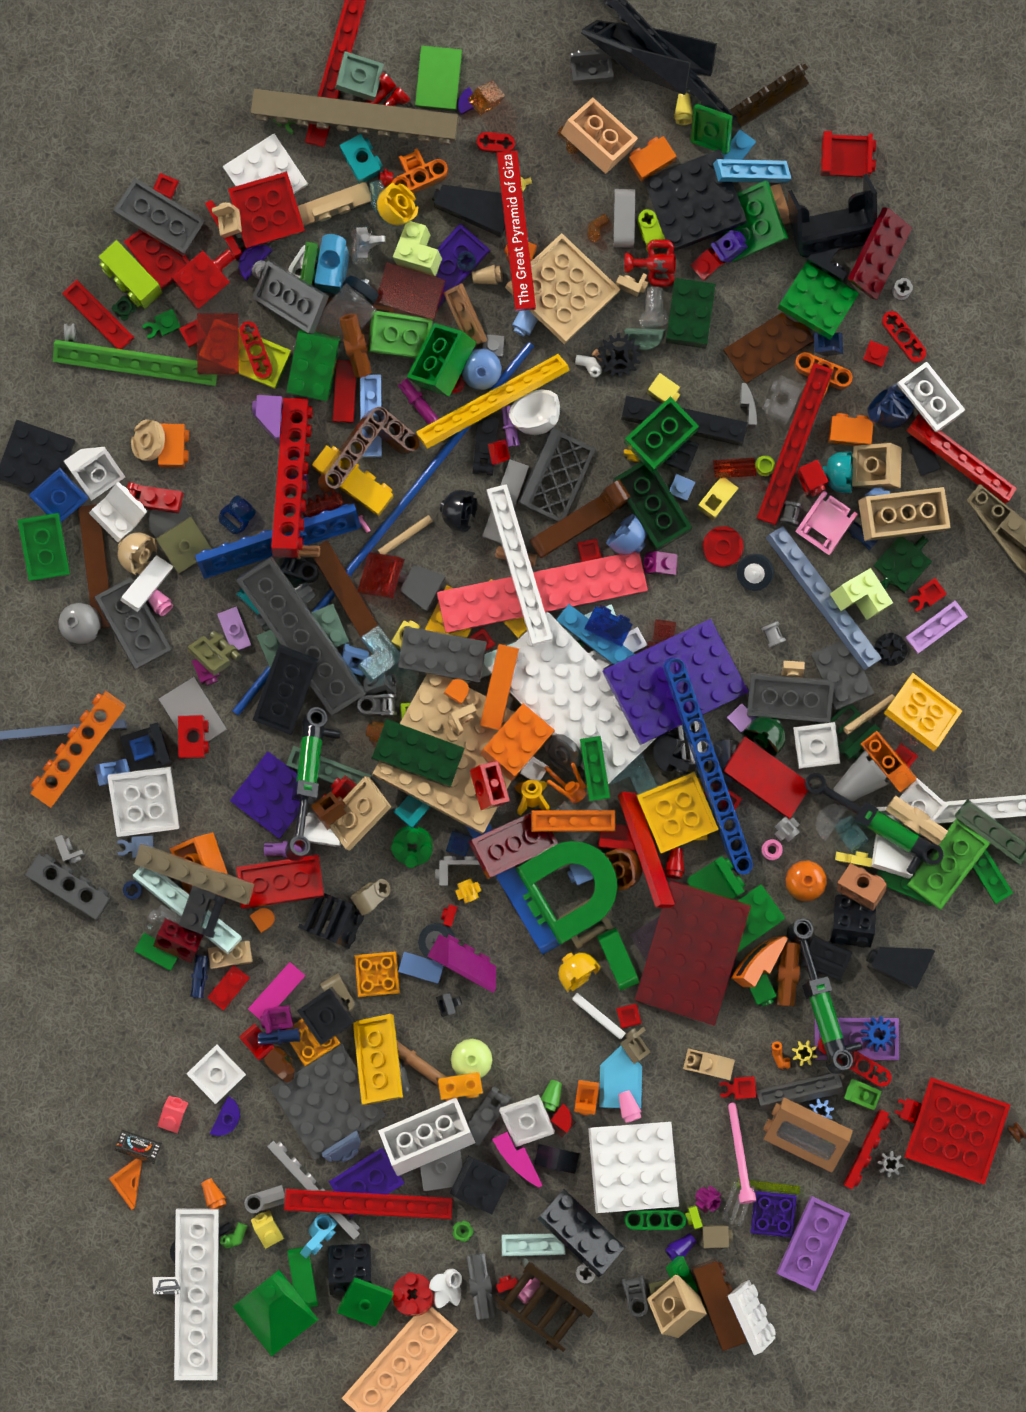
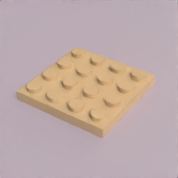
M562 233L531 261L536 310L529 311L563 344L572 338L621 290ZM510 281L506 284L505 288L513 295L512 282Z

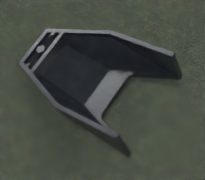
M596 20L581 31V34L634 76L683 95L686 94L690 68L695 74L711 76L713 72L717 43L653 28L682 59L680 60L651 52L646 47V43L632 32V28L628 24Z

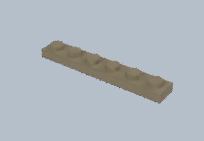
M140 844L134 863L135 865L245 905L249 904L255 885L145 844Z

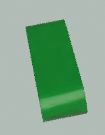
M616 927L596 935L606 960L609 962L613 976L618 983L619 990L623 991L639 984L637 974Z
M630 1210L625 1214L624 1221L627 1227L633 1230H679L685 1226L686 1217L679 1210ZM631 1214L639 1215L640 1221L637 1225L633 1226L628 1223V1217ZM658 1214L661 1217L660 1223L655 1226L651 1225L649 1222L650 1216ZM674 1214H679L682 1217V1222L677 1226L672 1225L670 1222Z
M304 1247L287 1249L294 1289L309 1308L319 1307L310 1256L305 1258L300 1254Z

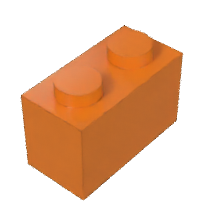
M664 136L659 139L655 137L647 143L648 146L645 148H637L630 153L631 156L628 162L641 182L676 161L677 156Z
M837 413L830 420L828 443L850 446L872 444L873 422L870 421L868 416L857 415L856 418L848 417V414Z
M161 424L165 433V443L161 454L158 456L159 467L185 468V463H189V450H185V444L189 442L190 431L186 430L185 424Z

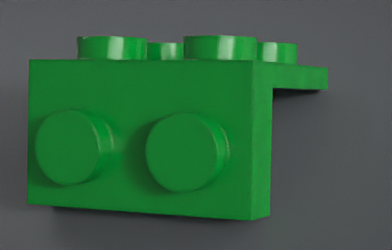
M723 856L687 878L689 886L730 899L745 892L743 890V887H745L744 882L740 876L735 877L731 871L734 869L732 863L728 858L724 859Z

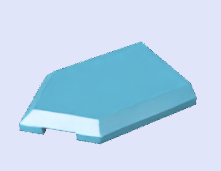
M620 1046L600 1065L599 1107L620 1108L618 1094L630 1090L639 1108H641L642 1066L639 1062L634 1064L623 1047Z

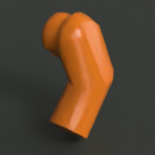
M778 1041L772 1044V1056L777 1067L782 1070L783 1068L789 1069L791 1067L790 1058H783L782 1044Z

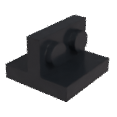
M330 987L297 1010L320 1046L356 1022L333 987Z

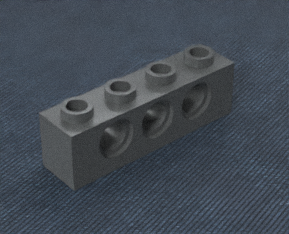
M47 853L44 856L38 854L25 876L94 919L99 920L111 901V898L108 897L109 892L101 887L93 888L90 886L91 881L82 875L80 878H77L72 874L74 870L64 864L62 867L55 864L56 859ZM50 869L57 871V877L54 880L47 878V872ZM67 880L75 882V887L72 891L65 889L64 885ZM85 891H91L93 894L90 902H84L82 899Z

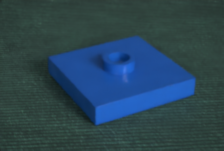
M61 468L56 470L29 494V497L46 514L59 512L61 522L88 500V496Z

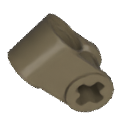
M379 879L374 883L366 884L350 898L361 915H365L375 909L390 894V885L386 880Z
M338 973L320 983L324 992L333 987L341 1000H350L348 1010L349 1012L353 1011L354 1000Z

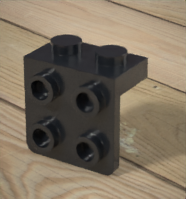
M836 895L830 942L839 945L847 944L861 948H871L875 936L876 908L872 911L845 895Z
M369 1244L329 1246L330 1295L344 1296L354 1277L372 1283L371 1246Z

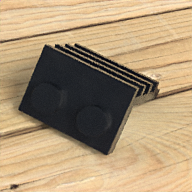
M324 893L325 897L315 899L305 925L299 924L298 928L350 949L351 944L356 939L359 925L364 920V915H361L355 905ZM324 898H327V901L316 924L315 929H312V926L317 917ZM334 902H337L336 908L333 912V915L324 934L322 933V930L325 926V923L327 921V918L330 914Z

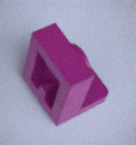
M197 659L192 661L201 684L206 683V686L218 682L217 678L221 676L220 673L213 676Z

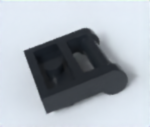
M192 886L179 926L214 938L216 933L214 929L223 904H226L228 898ZM211 900H214L215 904L207 927L204 928L202 926Z

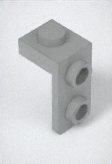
M444 856V860H439V869H435V882H439V886H448V865L480 866L475 856H466L465 860H456L455 856Z

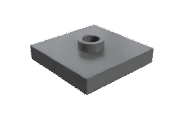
M460 1150L420 1166L423 1191L453 1187L463 1166Z

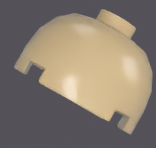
M140 532L126 536L118 544V560L122 567L136 575L135 573L140 575L151 562L148 559L152 552L155 551L157 553V541L153 537Z

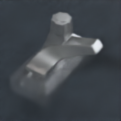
M351 224L352 266L373 265L372 247L386 242L385 236L372 235V224Z

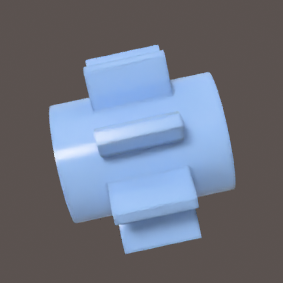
M816 1099V1105L809 1104L812 1111L818 1113L816 1111L817 1107L821 1108L824 1106L823 1111L826 1112L824 1117L832 1119L829 1112L834 1110V1108H828V1100L821 1104L820 1100Z

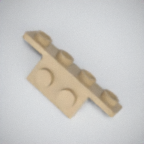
M363 182L299 205L298 209L303 225L306 226L317 221H326L336 214L348 213L353 208L372 202V196L367 183Z

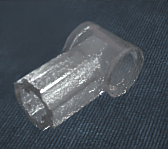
M660 287L646 288L645 312L640 316L642 327L644 329H654L666 325L668 318L663 309V289Z

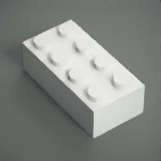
M457 1098L378 1130L397 1176L475 1143Z

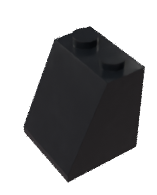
M878 947L869 952L866 961L869 962L867 967L910 989H917L935 950Z

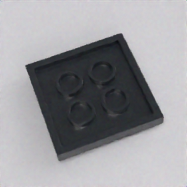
M16 419L0 463V480L34 491L59 468L65 471L67 465L64 460L70 457L75 440Z

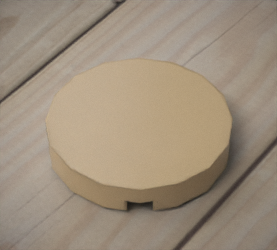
M146 419L135 427V435L131 438V447L137 458L152 461L161 454L164 448L165 433L162 425L157 421Z

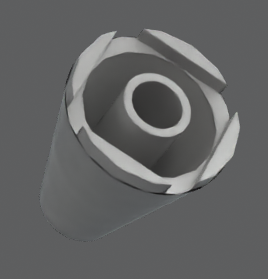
M864 750L833 789L853 802L888 785L891 781L868 752Z

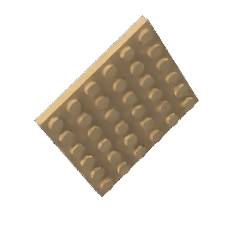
M427 674L400 724L465 748L451 787L443 786L381 762L377 764L372 776L483 834L497 807L480 810L469 770L478 765L489 763L480 753L499 730L480 726L486 696L469 688L466 698L460 705L443 694L450 682L454 680L453 678ZM473 703L477 710L475 715H473L474 718L464 724L460 721L464 731L461 735L457 736L456 732H452L449 728V716L452 712ZM507 707L505 709L502 727L515 713ZM502 774L507 790L511 781Z

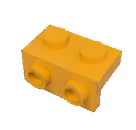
M479 1072L438 1079L441 1100L449 1101L454 1098L458 1100V1097L462 1096L475 1098L483 1093Z

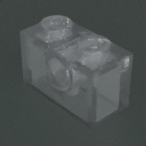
M780 376L779 381L774 380L770 389L774 393L771 400L766 399L762 408L765 411L764 417L786 426L804 385L784 376ZM784 396L787 399V403L779 404L776 401V397Z

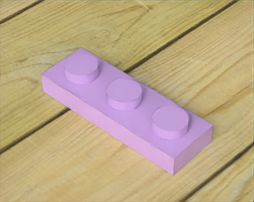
M954 601L906 636L905 639L914 651L919 654L968 616L959 604Z

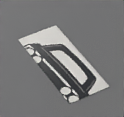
M152 1277L153 1294H181L180 1277Z

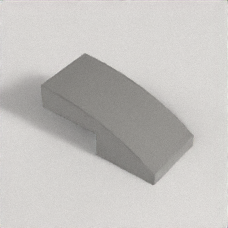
M742 383L740 407H748L747 428H755L757 425L755 402L747 384Z

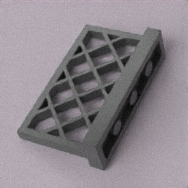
M550 429L520 494L517 505L526 507L557 522L565 518L596 449L561 433L558 429ZM560 438L568 441L570 450L560 453L558 448ZM583 448L590 451L587 458L579 462L575 450ZM572 452L576 463L565 466L561 455ZM559 457L562 468L552 472L549 463L551 459ZM577 465L580 472L579 477L571 480L567 469ZM564 471L568 482L557 485L553 474ZM550 475L554 487L544 490L541 481L544 477ZM569 484L572 493L570 497L562 499L559 487ZM555 489L559 501L549 504L545 493ZM542 494L546 506L538 508L532 505L534 497ZM561 503L564 510L561 518L553 515L550 506Z

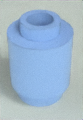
M529 310L519 311L512 324L515 328L513 331L522 337L525 334L530 335L538 319Z

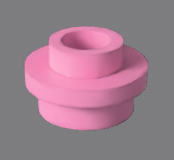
M770 839L762 845V854L766 859L776 860L781 856L783 848L779 841ZM770 846H774L776 848V852L774 854L768 852V848Z

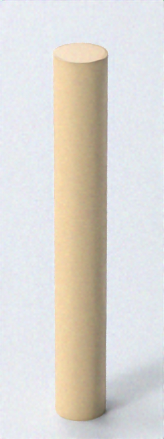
M427 515L378 549V552L383 557L432 523L433 520Z
M891 694L843 728L844 732L850 734L891 704L895 696Z

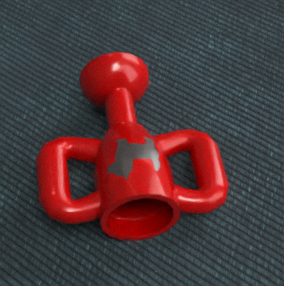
M665 239L651 240L647 245L649 254L647 259H634L633 255L625 253V273H629L634 267H647L650 285L654 287H669L673 285L676 255L673 253L674 245L671 241ZM653 248H668L666 253L655 254ZM655 273L667 274L668 279H655L654 276Z

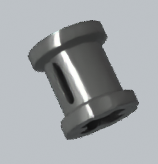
M785 501V512L780 522L798 526V515L803 505L792 501Z

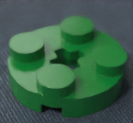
M405 826L394 834L391 851L399 862L405 864L408 868H414L430 859L433 852V839L423 828L417 827L416 829L410 828L411 826ZM408 843L412 845L417 844L416 849H410Z

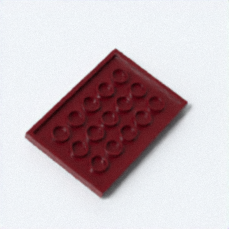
M671 880L669 889L675 905L671 908H662L635 1000L715 1026L752 905Z

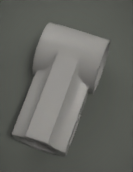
M282 1185L248 1195L244 1202L246 1210L250 1213H257L284 1204ZM255 1197L259 1199L260 1206L257 1209H251L248 1206L250 1198Z

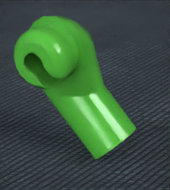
M238 1222L234 1233L223 1235L220 1238L221 1246L232 1248L240 1245L248 1225Z

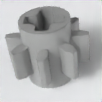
M785 816L774 826L778 830L775 835L780 841L785 838L789 842L800 832L796 828L800 824L794 818L789 820Z
M893 1151L889 1152V1156L881 1153L883 1159L882 1161H877L882 1166L879 1172L887 1171V1177L891 1176V1172L899 1175L897 1169L904 1167L898 1161L901 1155L893 1157ZM887 1159L895 1161L893 1163V1169L889 1167L886 1168V1165L888 1164L886 1161Z

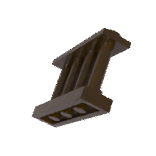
M524 1258L520 1263L524 1268V1274L504 1300L497 1295L494 1297L498 1302L497 1307L505 1314L511 1312L547 1340L546 1344L554 1351L558 1348L564 1352L566 1348L559 1342L579 1316L582 1317L584 1314L590 1318L594 1310L528 1259ZM536 1277L541 1281L539 1283L540 1287L522 1311H517L511 1304L529 1280H533ZM553 1290L557 1293L555 1296L556 1300L537 1325L527 1318L544 1294ZM569 1302L573 1305L571 1309L573 1311L553 1337L544 1331V1328L562 1304Z

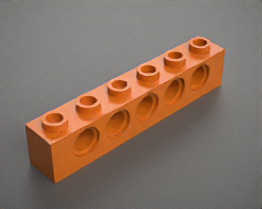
M106 690L102 695L99 693L91 702L94 705L90 711L85 710L79 719L81 724L78 728L74 726L67 735L69 738L67 743L59 745L55 751L57 754L53 761L48 760L43 767L44 774L41 777L37 776L30 785L33 787L30 794L50 808L126 706ZM95 712H105L106 718L98 719ZM90 727L94 730V734L91 736L85 735L83 729ZM79 744L82 751L74 752L71 749V745ZM66 760L70 767L66 769L61 768L59 761ZM54 777L58 783L50 785L47 782V778Z

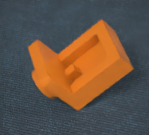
M578 1080L575 1112H579L582 1115H595L599 1083Z

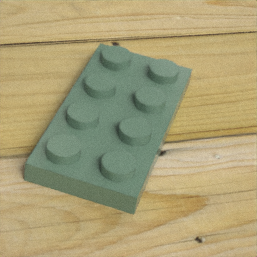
M333 603L311 612L335 647L349 642ZM270 629L256 635L271 669L278 646L281 643Z

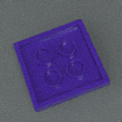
M267 751L231 798L230 802L280 839L298 816L300 801L292 800L293 786L296 784L297 773Z

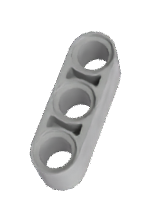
M614 189L613 247L634 248L635 189Z

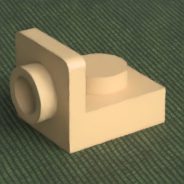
M644 273L639 283H636V280L628 275L624 277L619 275L616 285L621 290L638 297L640 292H645L649 282L645 281L647 274Z
M784 661L781 676L803 678L805 662Z
M473 703L452 712L449 716V728L452 732H456L457 736L461 735L464 731L460 721L464 724L474 718L473 715H475L477 710Z

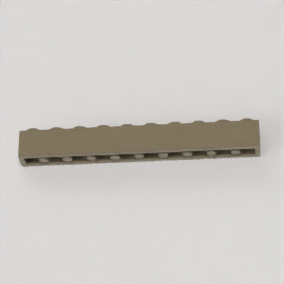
M254 89L251 114L258 121L266 122L268 119H276V123L288 124V121L296 122V125L308 127V124H315L320 129H329V126L337 127L338 131L343 132L355 129L360 134H369V131L378 132L377 135L382 137H389L390 134L398 135V138L409 140L410 137H418V141L430 142V139L439 140L438 143L445 145L456 142L459 122L458 114Z

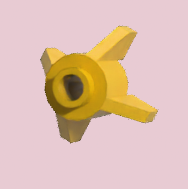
M527 780L515 785V790L522 795L517 814L521 816L526 811L527 806L533 808L539 805V808L542 810H550L548 803L543 797V791L547 787L545 781Z

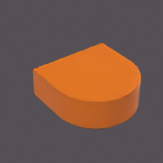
M455 679L450 682L443 694L461 705L469 692V687L464 680Z
M260 908L250 915L261 933L270 928L275 921L273 912L267 908Z

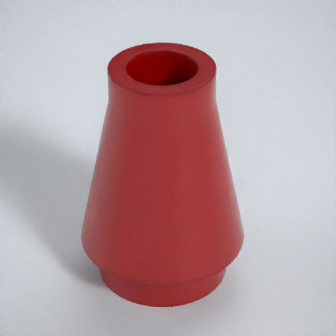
M676 847L670 850L664 870L667 878L682 879L683 874H685L682 848Z

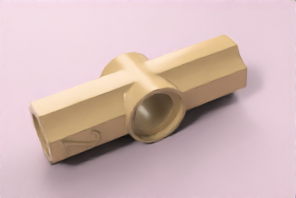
M894 796L885 810L900 820L905 827L918 835H922L933 844L939 845L948 830L931 820L930 816L917 807L913 808L897 796Z

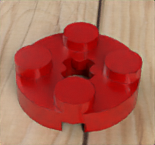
M411 1272L402 1276L395 1283L392 1290V1300L396 1309L406 1316L425 1314L434 1302V1292L429 1289L430 1281L423 1275ZM416 1289V1295L418 1297L416 1299H409L410 1291H414Z

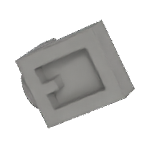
M63 835L55 837L64 862L69 861V864H73L82 860L80 856L85 855L83 850L70 853L73 847L69 838L65 839Z

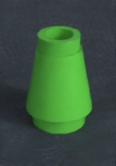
M550 1080L541 1097L544 1108L548 1112L555 1113L556 1109L559 1108L562 1083Z

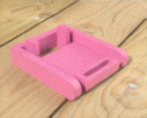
M823 491L795 532L828 555H831L858 514L854 512L849 518L847 515L851 509L831 495L825 501L824 498L827 496V492ZM811 528H814L828 538L824 544L808 535Z

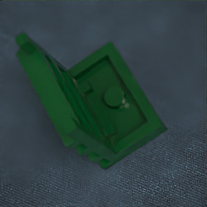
M853 705L842 708L832 719H830V722H827H834L848 708H850L855 713L847 722H845L836 731L837 736L843 731V728L846 725H848L857 717L862 715ZM869 721L865 722L840 745L838 744L839 752L847 760L852 756L856 759L864 751L861 743L874 732H879L881 729L876 724L872 726Z

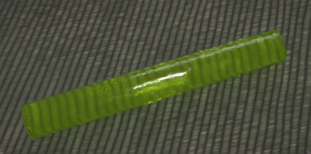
M737 1178L736 1187H741L740 1179ZM749 1180V1185L752 1189L799 1194L800 1186Z

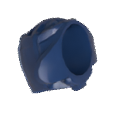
M897 383L881 391L868 407L870 421L893 429L900 427L907 421L914 410V406L904 392L897 389L899 387Z

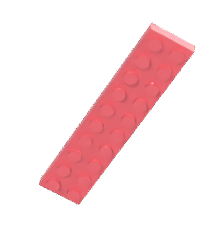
M636 551L629 555L619 554L533 572L545 613L565 609L568 604L576 607L648 591L640 553ZM512 577L437 592L445 634L523 618Z

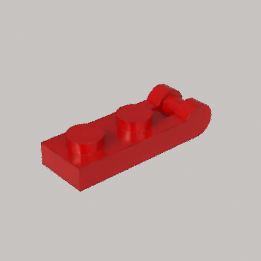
M128 483L127 489L134 498L136 493L141 494L140 499L136 500L141 502L145 509L179 514L184 497L182 491Z

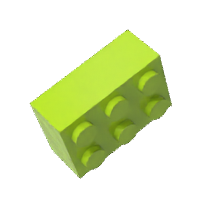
M117 240L98 256L101 261L99 265L102 271L109 278L114 277L113 280L116 282L117 287L123 293L128 292L130 300L136 307L141 305L146 309L163 293L155 279Z

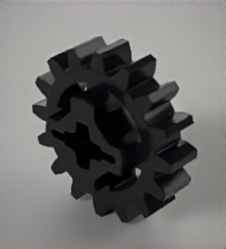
M617 333V338L609 335L610 341L603 340L605 346L598 348L602 351V354L597 355V358H602L603 360L599 365L606 366L604 372L611 370L612 377L615 373H618L619 378H622L623 372L629 376L630 369L637 370L634 366L635 363H641L637 360V356H641L642 353L636 351L640 345H633L634 338L630 341L627 340L628 334L624 338H621L620 333ZM617 341L625 342L622 347H615L612 343ZM612 348L619 352L623 350L625 352L623 356L627 363L621 359L616 361L614 359L616 355ZM631 348L633 350L632 361L628 358V351ZM607 349L611 352V360L608 363L606 360ZM622 363L626 366L624 369L613 368L616 364Z

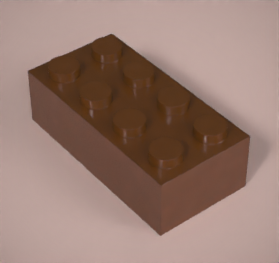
M714 1258L692 1266L693 1275L720 1348L725 1351L746 1343V1336L728 1298L732 1288L730 1283L724 1281L723 1276L726 1275L723 1264L717 1262Z

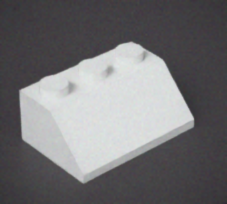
M927 362L897 383L935 432L945 428L965 411L964 407Z

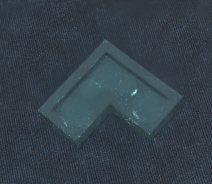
M379 625L362 636L361 640L373 655L361 662L358 667L367 679L372 682L398 663L400 652Z
M642 753L610 782V785L630 777L637 795L657 787Z

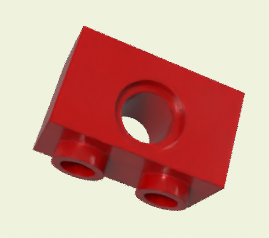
M818 459L800 467L796 473L806 497L812 495V497L820 495L826 489L825 487L829 482Z
M203 715L178 716V751L180 759H206L205 754L209 753V741H205V733H209V722L205 720ZM191 732L199 733V740L195 743H191L188 740Z
M498 761L481 764L469 770L480 810L499 807L510 801Z

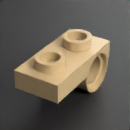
M250 941L239 942L229 954H226L218 946L208 948L211 969L253 962Z

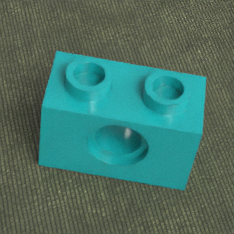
M359 134L339 145L340 151L359 184L379 175V172H381L380 167L383 165L377 155L373 156L371 152L373 147L368 138L364 139L362 134ZM365 155L368 159L366 162L361 163L357 161V157Z

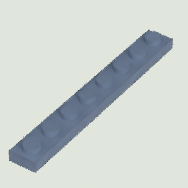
M782 526L766 537L767 541L864 671L881 660L880 655L845 609L840 611L830 595L832 591L786 529Z

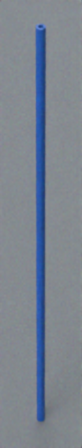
M527 342L500 376L498 382L489 391L508 381L532 351L534 345ZM471 425L455 433L393 509L345 569L349 577ZM331 588L312 612L327 606L334 598L335 594ZM269 666L232 710L238 716L265 684L270 672Z

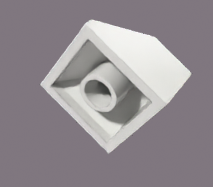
M105 447L80 449L64 460L91 501L125 478Z
M308 813L305 821L304 837L313 844L341 848V842L331 829L327 830L315 813Z

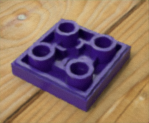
M754 1191L756 1202H753L750 1233L792 1238L797 1195Z

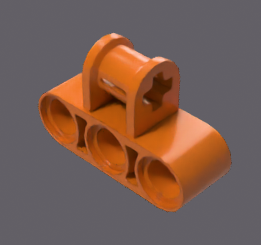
M416 148L414 152L408 155L398 156L405 173L394 178L392 183L395 185L399 183L405 184L414 194L446 179L448 167L442 159H436L425 164L419 150ZM436 167H441L444 169V172L438 175L433 170ZM418 175L426 178L422 183H417L414 179Z
M801 353L795 360L794 366L796 371L809 377L813 363L833 369L827 388L831 386L839 390H845L852 382V373L848 369L810 353ZM806 359L810 366L807 368L801 367L799 360ZM837 376H846L847 383H839Z

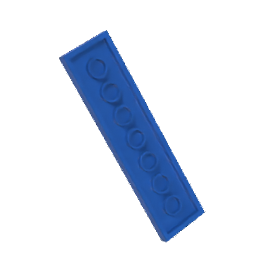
M354 503L342 505L332 511H323L319 515L310 518H302L304 519V531H300V537L303 538V545H311L360 529L361 524ZM265 530L258 535L243 537L239 541L224 543L218 548L203 550L196 554L195 557L203 578L206 579L268 559L271 556L273 557L271 549L273 530ZM286 532L284 535H285V536H290V535H292L293 533H292V532Z

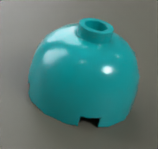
M837 452L828 459L827 466L822 468L829 481L828 486L836 492L852 493V452Z

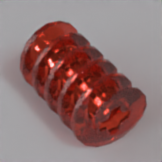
M332 490L330 497L326 492H323V499L317 494L315 495V501L308 497L306 510L303 512L304 518L319 515L323 511H332L344 505L340 492L337 494L335 490Z

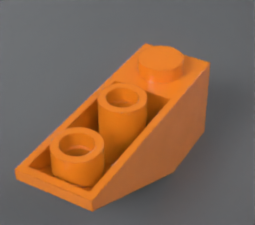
M878 731L861 743L899 792H902L917 780L915 774Z

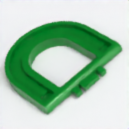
M577 841L559 843L515 868L528 890V893L523 895L524 900L532 898L527 903L535 918L542 915V918L537 920L538 924L541 925L547 922L559 945L602 920L608 914L616 899L618 883L611 861L602 851L587 843ZM580 864L586 867L594 877V894L586 904L557 920L535 882L564 865Z

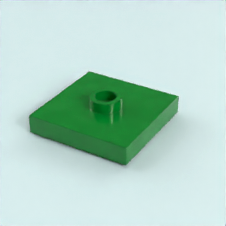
M696 104L693 106L690 143L714 151L720 149L723 154H728L730 152L733 116Z
M354 1277L337 1308V1313L376 1327L393 1297V1291Z

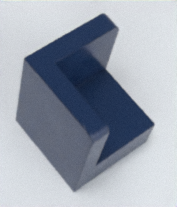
M814 332L815 353L822 356L843 354L842 333H835L831 340L818 332Z

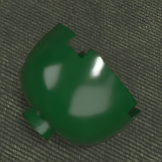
M758 717L752 720L743 732L744 737L764 748L773 757L777 756L782 750L786 739L785 731L777 718Z

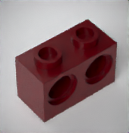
M165 918L153 946L192 963L204 935L181 927L178 923Z

